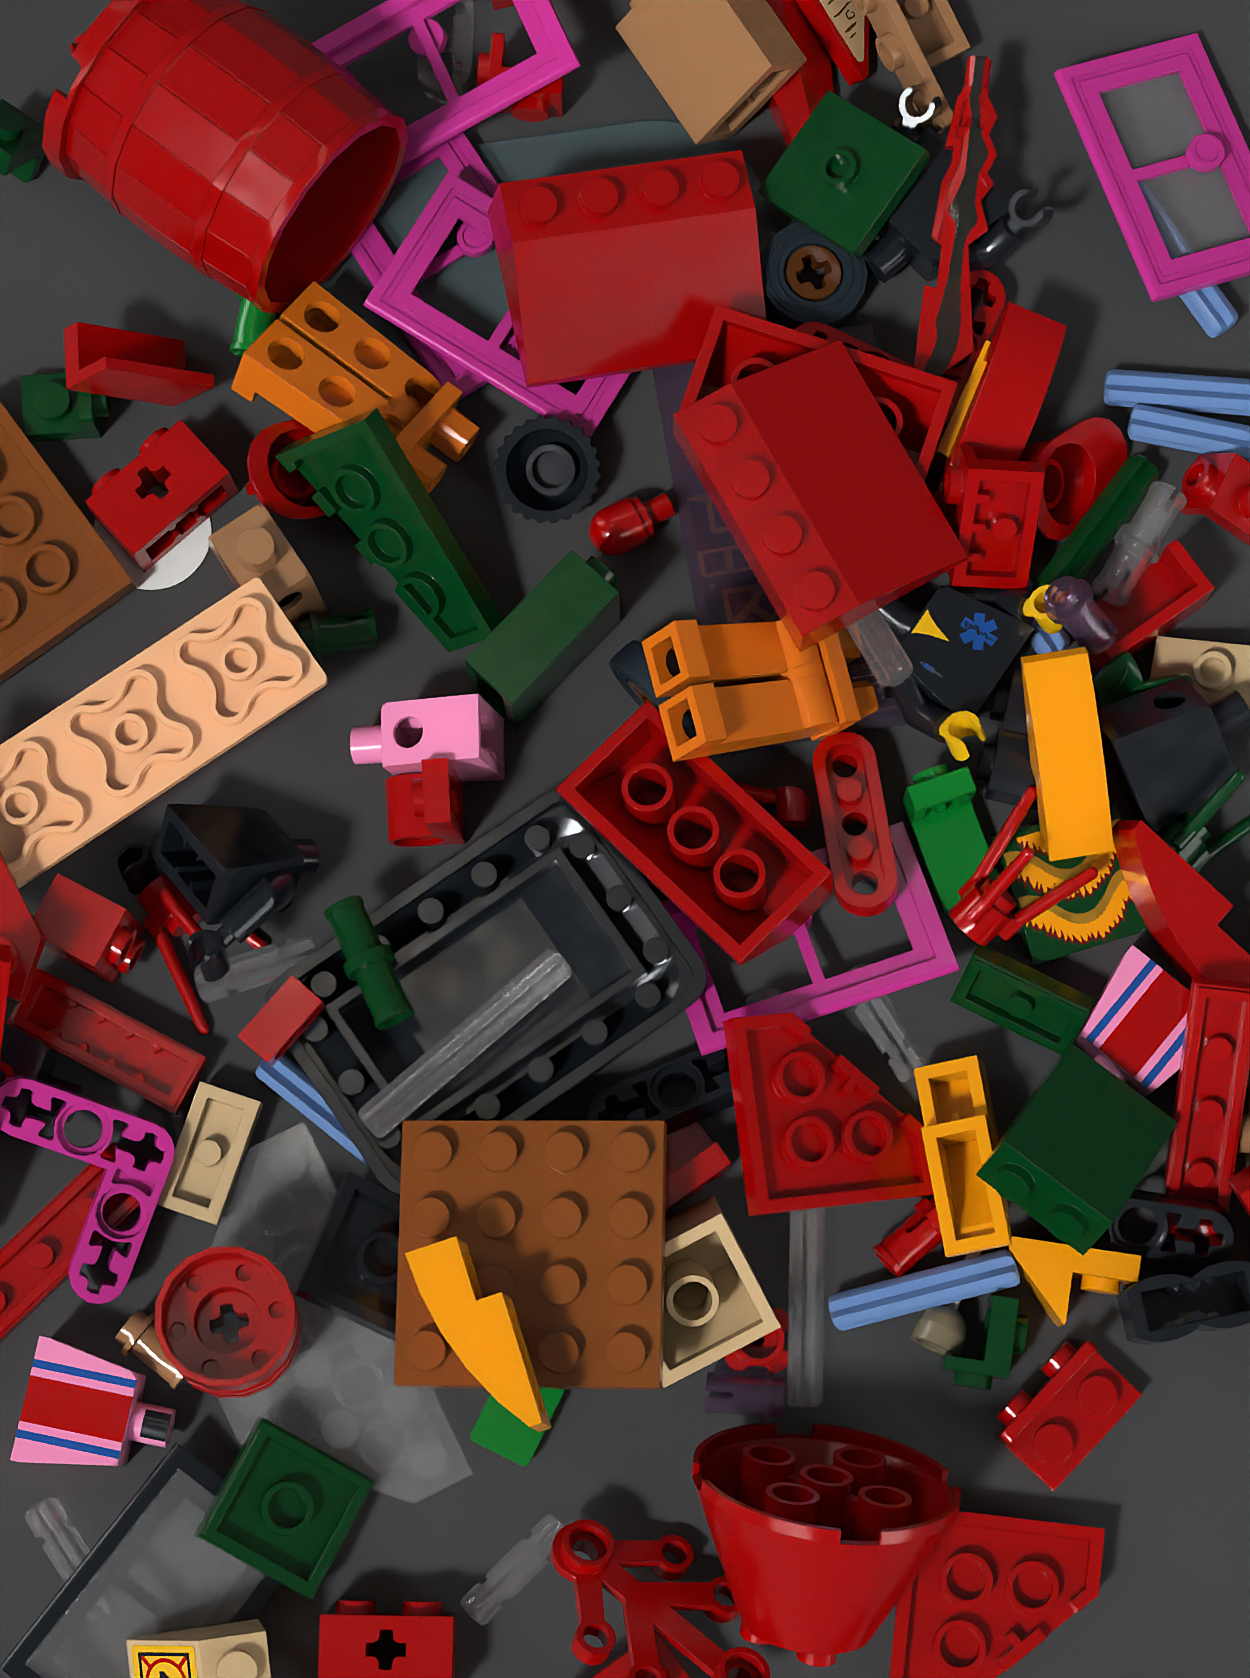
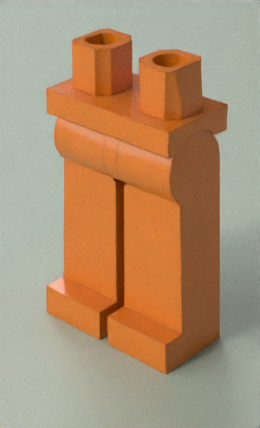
M315 281L281 314L280 319H276L243 353L231 386L232 390L251 403L258 395L262 396L314 433L378 408L428 494L431 493L443 477L447 465L428 452L427 448L432 444L453 461L457 462L471 448L480 430L469 418L456 409L463 393L461 390L448 381L442 387L430 372Z
M696 619L674 620L642 641L656 698L673 696L658 705L673 762L808 737L811 738V741L823 740L827 736L835 735L871 715L879 707L873 685H870L867 681L851 682L846 664L860 657L862 648L858 629L854 624L847 626L802 652H799L781 620L775 622L698 625ZM669 650H675L680 673L675 677L669 673L666 666V656ZM686 711H691L697 734L691 739L685 734L682 726L683 715Z

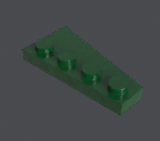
M378 408L288 444L275 456L289 473L297 468L317 490L311 498L328 517L336 512L358 536L360 541L355 547L371 565L376 563L386 568L397 580L396 594L448 652L485 640L504 620Z

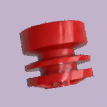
M240 1246L210 1247L186 1257L166 1277L155 1302V1333L165 1357L195 1389L217 1398H247L271 1388L291 1368L301 1344V1314L285 1276L266 1257ZM235 1312L241 1322H249V1326L239 1329V1340L233 1343H228L223 1333H215L216 1328L225 1325V1314Z

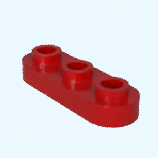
M839 732L824 738L814 751L813 773L829 867L832 871L835 898L839 905L847 912L856 916L870 917L884 912L894 902L898 891L897 869L874 748L864 737L856 733ZM841 765H850L856 769V772L847 778L839 777L834 773L835 769ZM852 822H860L867 827L860 835H850L844 831V828ZM862 880H870L877 885V888L869 894H861L854 889L855 885Z

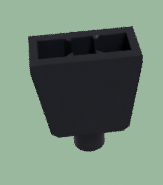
M1175 679L1097 708L1102 747L1125 801L1134 814L1154 832L1164 828L1225 783L1233 774L1235 767L1224 739L1250 725V709L1237 690H1233L1208 704L1186 679Z

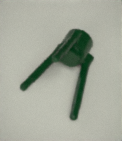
M1241 769L1234 771L1194 816L1184 812L1164 828L1155 832L1198 873L1214 857L1250 833V816H1248L1207 846L1204 844L1211 837L1209 831L1204 827L1205 824L1246 778L1245 772Z

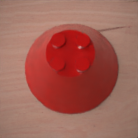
M762 1422L736 1426L717 1432L704 1439L695 1449L691 1473L741 1620L740 1636L754 1644H771L795 1651L797 1659L810 1666H832L836 1663L837 1654L860 1649L872 1639L955 1521L960 1508V1487H953L952 1490L947 1484L948 1470L926 1454L892 1439L860 1430L813 1423L812 1435L776 1434V1422Z

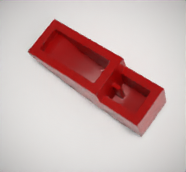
M1118 820L1112 827V837L1124 879L1134 904L1155 943L1177 973L1190 987L1192 977L1250 983V955L1218 926L1234 905L1142 820Z

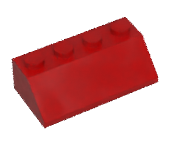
M716 305L679 411L729 383L833 342ZM844 346L926 483L958 382Z
M646 701L556 788L557 793L740 966L788 939L833 895L832 871L708 756L673 762L661 714L649 701Z

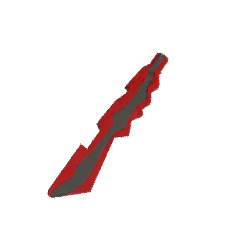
M970 56L967 58L964 87L957 96L945 145V150H952V159L941 183L931 238L941 246L937 286L935 288L924 285L914 368L940 377L974 351L968 246L988 232L981 202L994 185L988 173L997 157L990 137L998 117L989 99L992 60L984 56Z

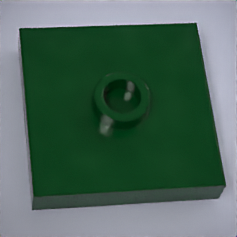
M828 90L757 190V194L763 201L859 260L931 159V156L925 148Z
M258 1417L194 1536L301 1596L313 1600L370 1493L375 1480L267 1419Z

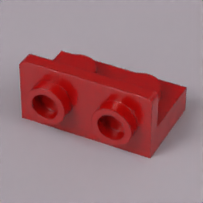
M959 445L956 466L948 465L945 470L943 498L945 504H950L948 523L967 553L968 560L947 571L951 586L1027 590L1045 471L1041 462L977 459L973 446Z
M1089 1339L1081 1341L1076 1348L1068 1341H1065L1040 1368L1048 1376L1044 1383L1031 1396L1022 1388L996 1416L1004 1426L994 1437L1050 1491H1055L1142 1396L1132 1384L1097 1352L1098 1347Z

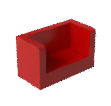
M1175 539L1165 546L1157 560L1089 608L1083 604L1073 611L1066 629L1080 647H1086L1089 660L1100 672L1113 657L1121 652L1128 651L1133 657L1157 640V636H1163L1201 609L1215 588L1182 544Z

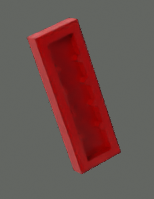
M38 967L25 1003L18 1001L6 1022L48 1045L62 1055L178 1116L209 1060L200 1053Z

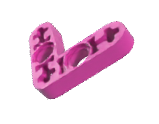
M18 1075L7 1078L0 1083V1129L13 1137L104 1168L70 1258L68 1274L71 1286L78 1297L88 1303L102 1304L110 1302L122 1293L128 1283L173 1163L175 1153L173 1140L162 1125L148 1118L33 1077ZM21 1088L29 1089L32 1091V1103L51 1111V1098L55 1097L64 1100L65 1102L54 1116L53 1135L48 1137L40 1134L39 1131L46 1124L45 1120L32 1115H25L20 1124L9 1121L10 1109L2 1105L5 1096L17 1097ZM89 1110L100 1118L102 1124L101 1134L91 1145L76 1146L65 1137L63 1131L64 1123L73 1112ZM117 1119L126 1122V1125L119 1133L122 1137L133 1141H141L146 1132L153 1133L155 1135V1146L162 1150L159 1160L148 1158L143 1167L135 1166L134 1154L130 1150L117 1145L114 1146L113 1158L102 1156L101 1154L112 1139L113 1120ZM119 1193L130 1194L137 1199L140 1205V1214L137 1221L124 1229H116L109 1226L104 1221L102 1215L103 1206L107 1199ZM93 1231H98L111 1241L130 1242L126 1253H122L114 1246L108 1259V1267L116 1274L113 1282L102 1280L97 1289L89 1288L88 1277L84 1272L80 1271L83 1263L95 1264L103 1247L100 1241H90Z

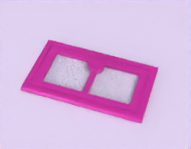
M1198 34L1182 36L1056 70L1053 73L1151 301L1158 302L1249 276L1250 151Z

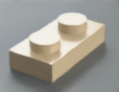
M200 1081L176 1145L173 1163L157 1205L220 1227L263 1104L260 1101Z

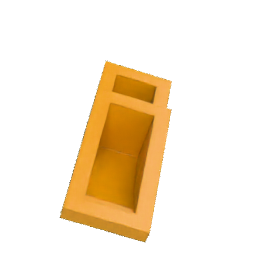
M1086 647L1021 657L1030 764L1036 781L1040 834L1049 860L1056 861L1114 851L1102 740Z
M977 1055L914 1068L924 1127H921L945 1256L949 1258L1012 1245L1007 1200L976 1175L999 1142L985 1063Z
M455 1236L405 1253L421 1297L441 1334L467 1370L500 1404L527 1426L538 1432L552 1428L513 1301L503 1292L483 1298L467 1244Z

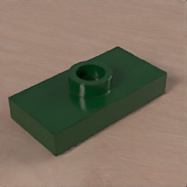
M977 944L950 1001L1062 1055L1071 1043H1074L1092 1009L1095 998L987 946L984 947Z

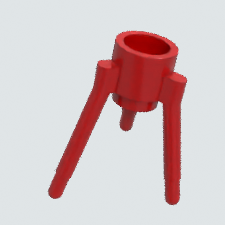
M1031 785L1026 789L973 875L957 891L961 899L949 910V915L954 923L969 938L984 947L997 934L1004 940L1009 941L1023 925L1098 877V869L1089 867L1015 914L1010 912L1017 903L1006 889L1034 857V850L1031 847H1025L996 880L988 877L1036 799V786Z
M164 873L152 881L140 893L137 899L148 914L142 921V924L155 939L197 1031L201 1035H206L210 1031L209 1024L167 933L169 931L173 937L187 933L190 937L193 933L203 930L198 924L202 918ZM255 932L245 940L259 952H263L267 948V943Z

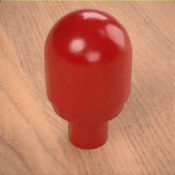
M665 493L644 503H641L636 496L631 499L623 498L599 510L593 516L589 525L591 543L602 554L608 556L623 555L646 544L648 539L655 535L653 526L675 516V511Z

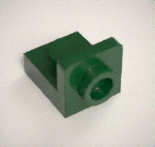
M66 373L21 375L23 433L30 442L101 438L100 417H110V396L67 390Z

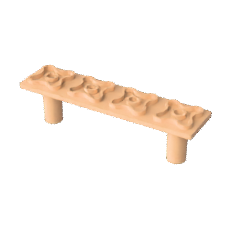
M259 578L251 579L0 745V851L16 881L18 889L327 685L328 679L326 674Z

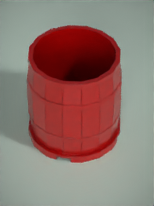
M112 0L86 30L71 55L81 62L83 67L75 78L68 96L59 89L54 90L44 119L42 148L52 167L67 178L86 181L110 202V205L120 215H124L163 247L197 269L198 273L207 278L214 279L252 302L260 311L279 314L284 312L313 281L319 285L323 284L362 239L388 197L402 166L408 140L404 118L387 108L355 80V77L346 68L338 65L305 38L270 16L266 10L245 0Z

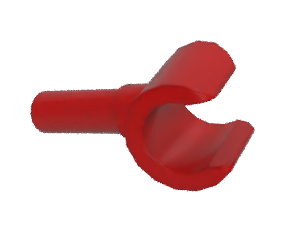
M735 781L757 803L775 806V819L783 827L803 828L809 826L811 803L805 792L800 788L787 786L776 788V790L764 789Z

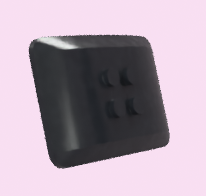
M556 790L544 794L368 915L381 943L390 945L396 958L391 965L409 1004L413 1006L415 1011L409 1019L387 1029L379 1030L376 1028L375 1020L357 981L349 980L344 971L343 965L347 960L336 937L278 976L268 988L265 1004L291 975L323 1001L326 1007L290 1046L289 1050L377 1179L389 1191L400 1195L403 1121L530 1120L691 1007L702 996L706 986V969L700 956L639 870L569 805Z

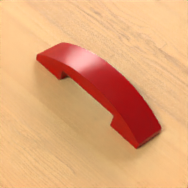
M1007 301L983 361L987 362L941 475L939 479H933L929 488L947 521L950 504H945L943 498L944 474L948 465L956 466L959 445L973 446L977 459L1020 460L1050 384L1066 332V325Z

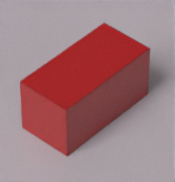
M291 975L237 1036L267 1064L273 1067L326 1006L321 999Z

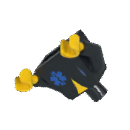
M940 585L922 611L902 597L876 610L870 622L900 642L884 669L890 676L889 688L905 723L938 742H946L952 756L956 760H966L970 755L961 739L966 736H976L981 741L987 739L976 714L1034 630L1027 623L1035 618L1043 631L1049 634H1056L1061 630L1062 624L1058 618L1047 612L1054 606H1064L1066 608L1072 606L1062 590L1055 585H1044L1033 592L1023 589L961 586L949 588Z

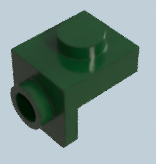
M4 99L0 100V174L6 176L11 173L24 183H28L37 177L45 155L42 148L44 126Z
M996 1295L987 1298L979 1360L948 1355L940 1358L939 1370L954 1373L952 1385L991 1390L993 1379L1005 1380L1009 1378L1012 1353L1023 1355L1027 1337L1028 1316L1017 1314L1019 1299Z

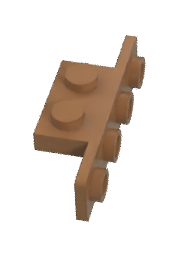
M851 0L860 15H867L877 35L875 41L876 49L884 66L891 72L895 71L904 90L913 85L921 84L919 91L913 97L914 109L920 114H925L931 101L938 96L941 98L942 108L940 113L935 118L920 123L919 127L923 126L924 130H926L930 126L937 134L943 132L951 125L953 112L931 69L965 53L971 48L948 1Z

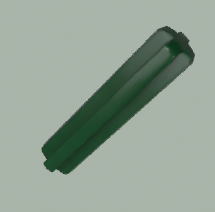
M1141 454L1126 459L1034 582L1032 592L1044 585H1055L1062 590L1067 599L1070 598L1159 478L1157 466Z

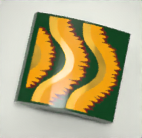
M1112 798L1109 799L1111 826L1113 827L1118 820L1123 819L1116 800ZM1039 821L1018 828L998 860L1001 872H1003L1025 847H1031L1034 850V857L1006 889L1017 903L1015 906L1016 912L1087 868L1095 867L1098 869V877L1020 928L1028 958L1034 965L1148 931L1124 879L1114 842V851L1050 861L1040 834ZM997 834L992 835L993 841L996 838Z

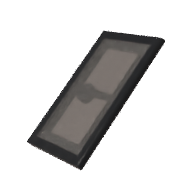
M175 1442L2 1662L0 1669L11 1678H130L126 1638L254 1620L281 1584L194 1536L224 1479Z

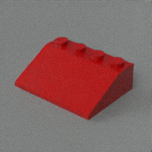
M742 150L499 183L489 207L488 216L527 388L696 363L716 305L766 320L756 209Z
M841 340L729 383L673 414V435L799 652L808 649L968 560L967 553Z

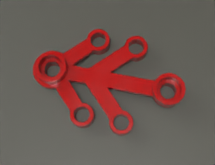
M589 1519L577 1520L564 1526L557 1532L551 1544L550 1556L557 1572L574 1584L579 1626L572 1638L571 1649L579 1661L587 1665L602 1664L607 1660L615 1645V1631L605 1621L602 1592V1588H604L622 1603L631 1666L626 1678H668L664 1669L659 1666L654 1631L711 1678H770L769 1665L757 1651L747 1647H736L725 1652L675 1611H703L714 1622L729 1623L738 1616V1611L726 1577H717L711 1582H640L624 1569L651 1567L654 1573L661 1579L678 1581L686 1575L694 1559V1550L686 1539L678 1535H667L660 1540H614L610 1531L605 1526ZM574 1552H584L591 1558V1560L582 1559L579 1556H577ZM670 1552L677 1555L681 1563L669 1562L665 1559L663 1553ZM714 1594L727 1596L733 1605L725 1606L720 1604L715 1599ZM592 1635L601 1640L603 1647L596 1648L590 1646L583 1636Z

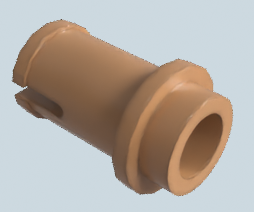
M138 1309L115 1337V1340L123 1346L121 1354L126 1357L132 1353L170 1384L169 1386L175 1390L185 1378L172 1366L163 1353L155 1333V1312L148 1316L141 1309Z

